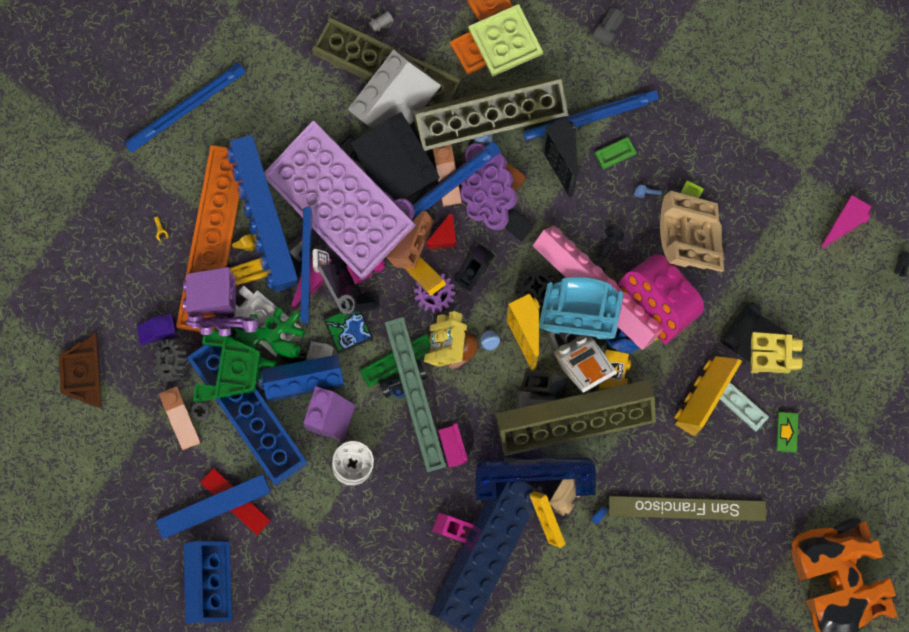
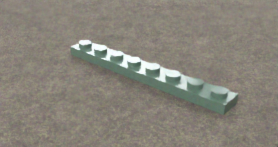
M404 317L387 321L384 324L426 472L446 467Z

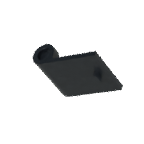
M346 263L318 267L342 313L353 314L373 311L378 308L380 303L378 295L375 292H365L362 294L358 285L354 283Z
M753 302L746 303L720 339L723 345L750 363L751 336L753 332L791 335L761 316V308Z

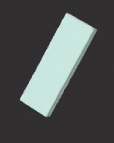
M729 382L720 400L756 432L769 416Z

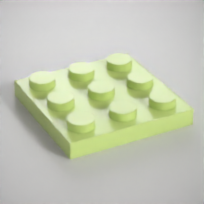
M519 4L468 26L492 77L543 54Z

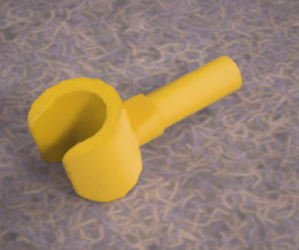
M154 217L158 228L157 239L161 242L159 236L165 233L168 240L169 235L163 230L159 217Z

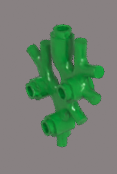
M276 307L273 316L266 319L264 328H261L258 324L255 332H245V329L230 327L231 335L227 337L255 350L256 345L260 341H267L278 354L294 358L298 357L300 346L297 343L281 339L280 335L286 332L304 337L305 329L294 326L300 317L299 312L295 310L286 321H282L283 309ZM257 314L250 315V317L258 318ZM260 357L257 381H261L262 367H276L277 362Z

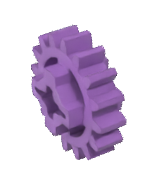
M442 274L440 277L445 281L446 285L437 291V296H434V294L430 296L425 290L422 292V286L416 282V286L419 289H414V293L418 294L415 297V301H420L419 307L425 306V312L432 309V314H434L435 310L438 309L442 313L443 307L448 310V303L453 304L454 300L451 297L455 296V292L451 290L455 286L454 284L449 285L451 279L445 280V274ZM448 293L446 299L442 302V296ZM430 300L434 302V304H430L426 301Z

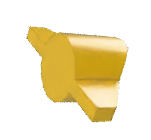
M255 234L243 236L239 241L233 243L232 247L252 251L255 247L254 242H256Z

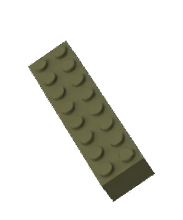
M555 75L412 110L418 141L425 151L568 116L562 79Z
M649 380L496 413L499 439L504 456L656 423L655 397Z

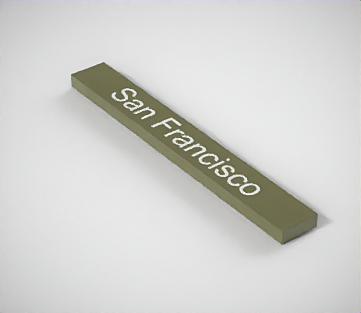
M609 496L608 516L766 521V501Z

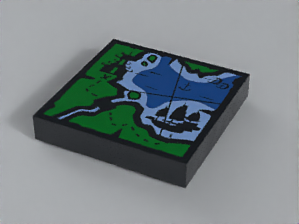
M340 311L323 318L338 354L373 340L362 312L344 314Z

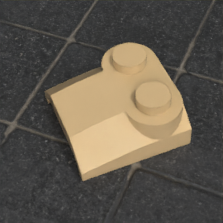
M568 470L549 502L552 511L562 516L571 513L574 507L572 502L575 497L579 498L584 491V487H582L583 482L576 479L571 470Z

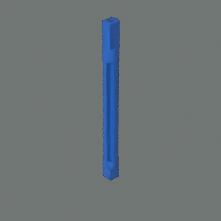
M236 63L213 81L130 137L124 144L132 153L224 87L246 73L239 63Z
M656 90L649 93L644 92L567 116V119L572 121L575 127H579L646 106L650 102L657 101L659 97ZM560 119L524 131L525 142L544 136L545 128Z
M495 142L483 149L413 203L415 213L412 221L422 211L429 209L501 153Z

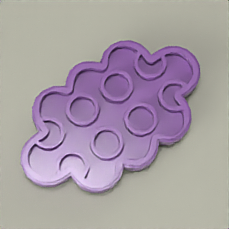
M478 142L468 146L465 152L466 163L487 147ZM501 153L462 182L460 191L462 200L468 203L466 208L468 216L475 221H484L487 227L496 231L503 229L507 225L509 220L507 210L514 207L517 202V193L511 187L513 175L506 170L507 160Z

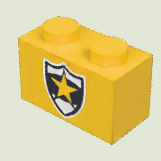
M605 350L604 355L617 374L599 383L598 390L627 385L628 378H625V373L630 370L631 360L628 359L629 354Z

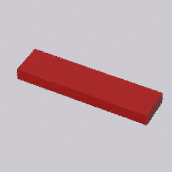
M214 468L200 482L213 495L233 488ZM251 502L230 510L257 536L271 522Z

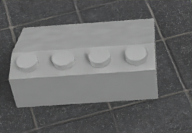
M393 50L348 110L372 129L402 112L410 126L414 121L412 110L425 107L441 85L399 50Z

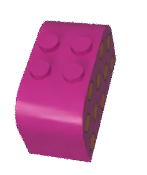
M660 254L650 256L629 271L617 284L624 292L631 296L632 300L642 306L649 316L658 321L663 330L657 337L664 345L686 330L702 314L704 309L703 300L697 290L674 264L669 263L667 258Z

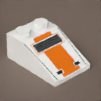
M579 335L575 340L560 346L559 349L554 351L561 369L583 393L617 374L614 367L590 336Z

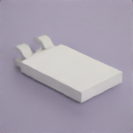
M243 286L239 290V294L246 300L240 307L236 305V315L234 317L243 316L248 318L251 314H257L258 324L261 328H264L266 319L273 316L277 306L258 290L253 294ZM282 312L281 320L286 321L289 317ZM296 323L294 324L295 327L301 328ZM286 332L280 335L281 339L290 341L295 336ZM267 341L259 342L275 357L278 355Z

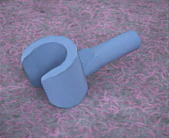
M639 185L635 189L634 196L644 198L645 193L661 195L662 190H653L644 185Z

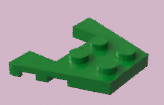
M213 329L212 334L203 335V345L222 347L216 386L195 384L193 402L197 403L255 392L261 353L227 336H220L219 332Z

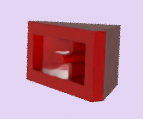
M451 214L448 215L426 242L428 249L456 246L454 221Z

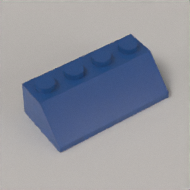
M338 354L261 370L263 386L269 402L313 394L315 386L326 390L345 387Z
M196 541L184 543L185 623L232 622L230 542Z

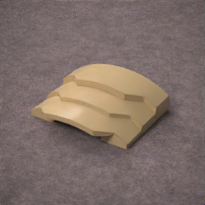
M674 191L668 192L663 199L660 217L661 242L668 262L683 267L689 265L723 272L725 257L722 248V225L719 222L718 203Z

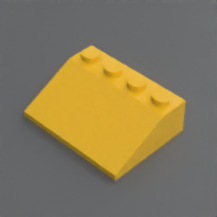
M528 294L508 304L506 321L533 371L536 369L539 357L538 309L540 305L536 298H532Z
M717 356L713 361L709 359L703 368L706 371L704 376L701 377L699 375L694 384L697 387L694 393L689 392L684 400L687 403L684 410L680 408L674 417L677 419L675 425L696 436L704 427L742 361L740 359Z

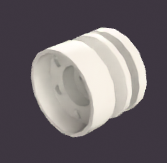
M349 441L343 443L336 449L333 455L332 470L334 476L345 485L355 486L362 484L369 478L373 469L374 458L372 452L361 442ZM350 460L357 462L356 469L348 468Z

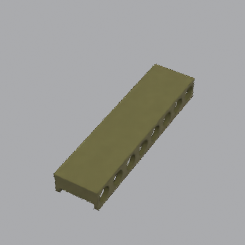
M330 17L316 45L312 48L313 55L367 81L371 80L391 52L397 50ZM400 51L441 85L425 107L455 99L461 88L460 79Z

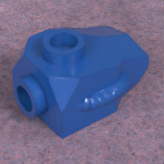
M618 327L615 338L606 339V342L613 349L621 353L631 354L640 348Z

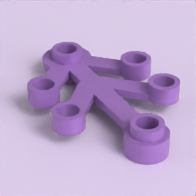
M195 313L188 315L186 324L190 325L191 328H200L203 335L212 334L213 326L219 330L220 336L231 335L230 327H243L245 332H255L256 328H258V318H245L243 316L227 318L226 315L204 318L203 314Z

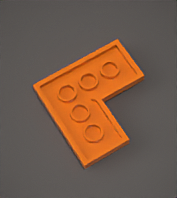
M466 0L478 22L513 7L510 0ZM470 32L450 41V46L467 75L487 66Z

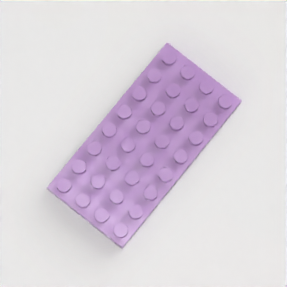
M314 120L264 172L266 180L302 218L304 207H311L312 228L362 280L416 226L399 206Z

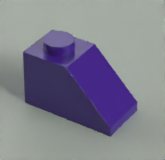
M172 314L151 318L137 326L140 345L178 337L175 318Z

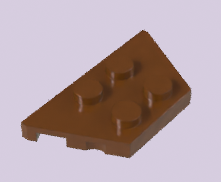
M93 334L89 339L82 343L79 342L72 349L66 350L59 355L60 388L63 395L97 408H102L98 335Z

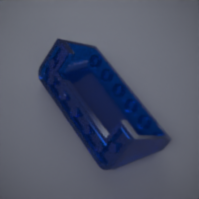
M586 454L486 457L478 459L474 465L476 500L496 499V482L575 479L576 496L596 495V467L594 461Z

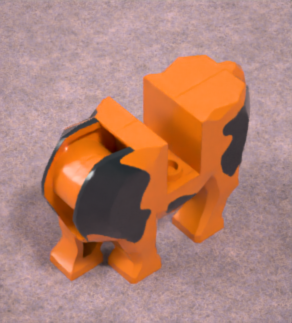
M851 518L839 523L835 527L806 531L793 539L791 553L799 581L830 573L829 583L831 588H835L836 591L806 600L816 632H858L871 619L877 616L898 617L891 598L896 596L891 579L886 578L880 582L875 581L868 586L864 585L862 575L856 566L857 559L862 556H868L874 560L883 557L878 539L872 540L866 521L861 523L859 519ZM885 597L890 599L882 600L880 598Z

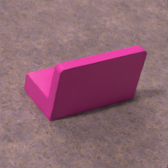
M454 423L451 427L438 430L449 468L468 463L457 423Z

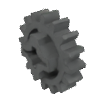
M166 339V341L161 342V346H157L158 352L154 353L156 359L153 362L156 363L154 370H158L157 376L161 377V380L171 382L179 380V375H183L182 369H186L184 362L187 361V358H184L186 351L182 350L184 345L180 344V341Z

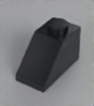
M482 245L476 247L470 253L455 281L471 291L489 267L495 254Z
M525 372L521 390L544 396L564 398L568 379L555 373Z

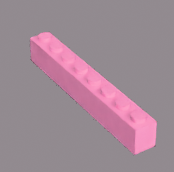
M553 225L543 230L533 247L566 278H593L609 283L618 292H623L624 296L617 327L642 350L651 345L663 330L658 321L649 316L642 306L632 300L631 296L624 292L614 280L610 279L599 266H596L588 255L581 252L574 242L565 237L559 228Z

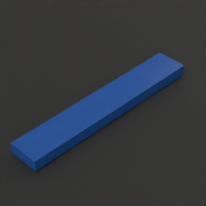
M304 207L300 314L302 324H310L311 207Z
M263 474L155 522L162 539H166L272 492Z

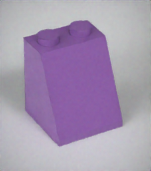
M229 267L187 274L186 280L183 282L184 292H186V299H183V309L186 310L188 315L195 313L203 314L204 316L236 315V277Z
M315 386L303 424L309 432L344 442L355 404L335 392Z

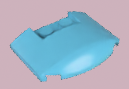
M571 277L564 278L561 282L552 285V282L548 283L539 328L558 334L562 332L597 337V339L615 338L624 294L614 289L611 284L593 278Z

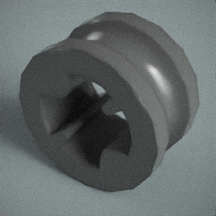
M200 402L193 405L191 414L196 420L204 421L209 417L210 411L207 405ZM198 407H202L206 411L205 414L202 413L203 416L201 417L195 413L196 409L199 410Z

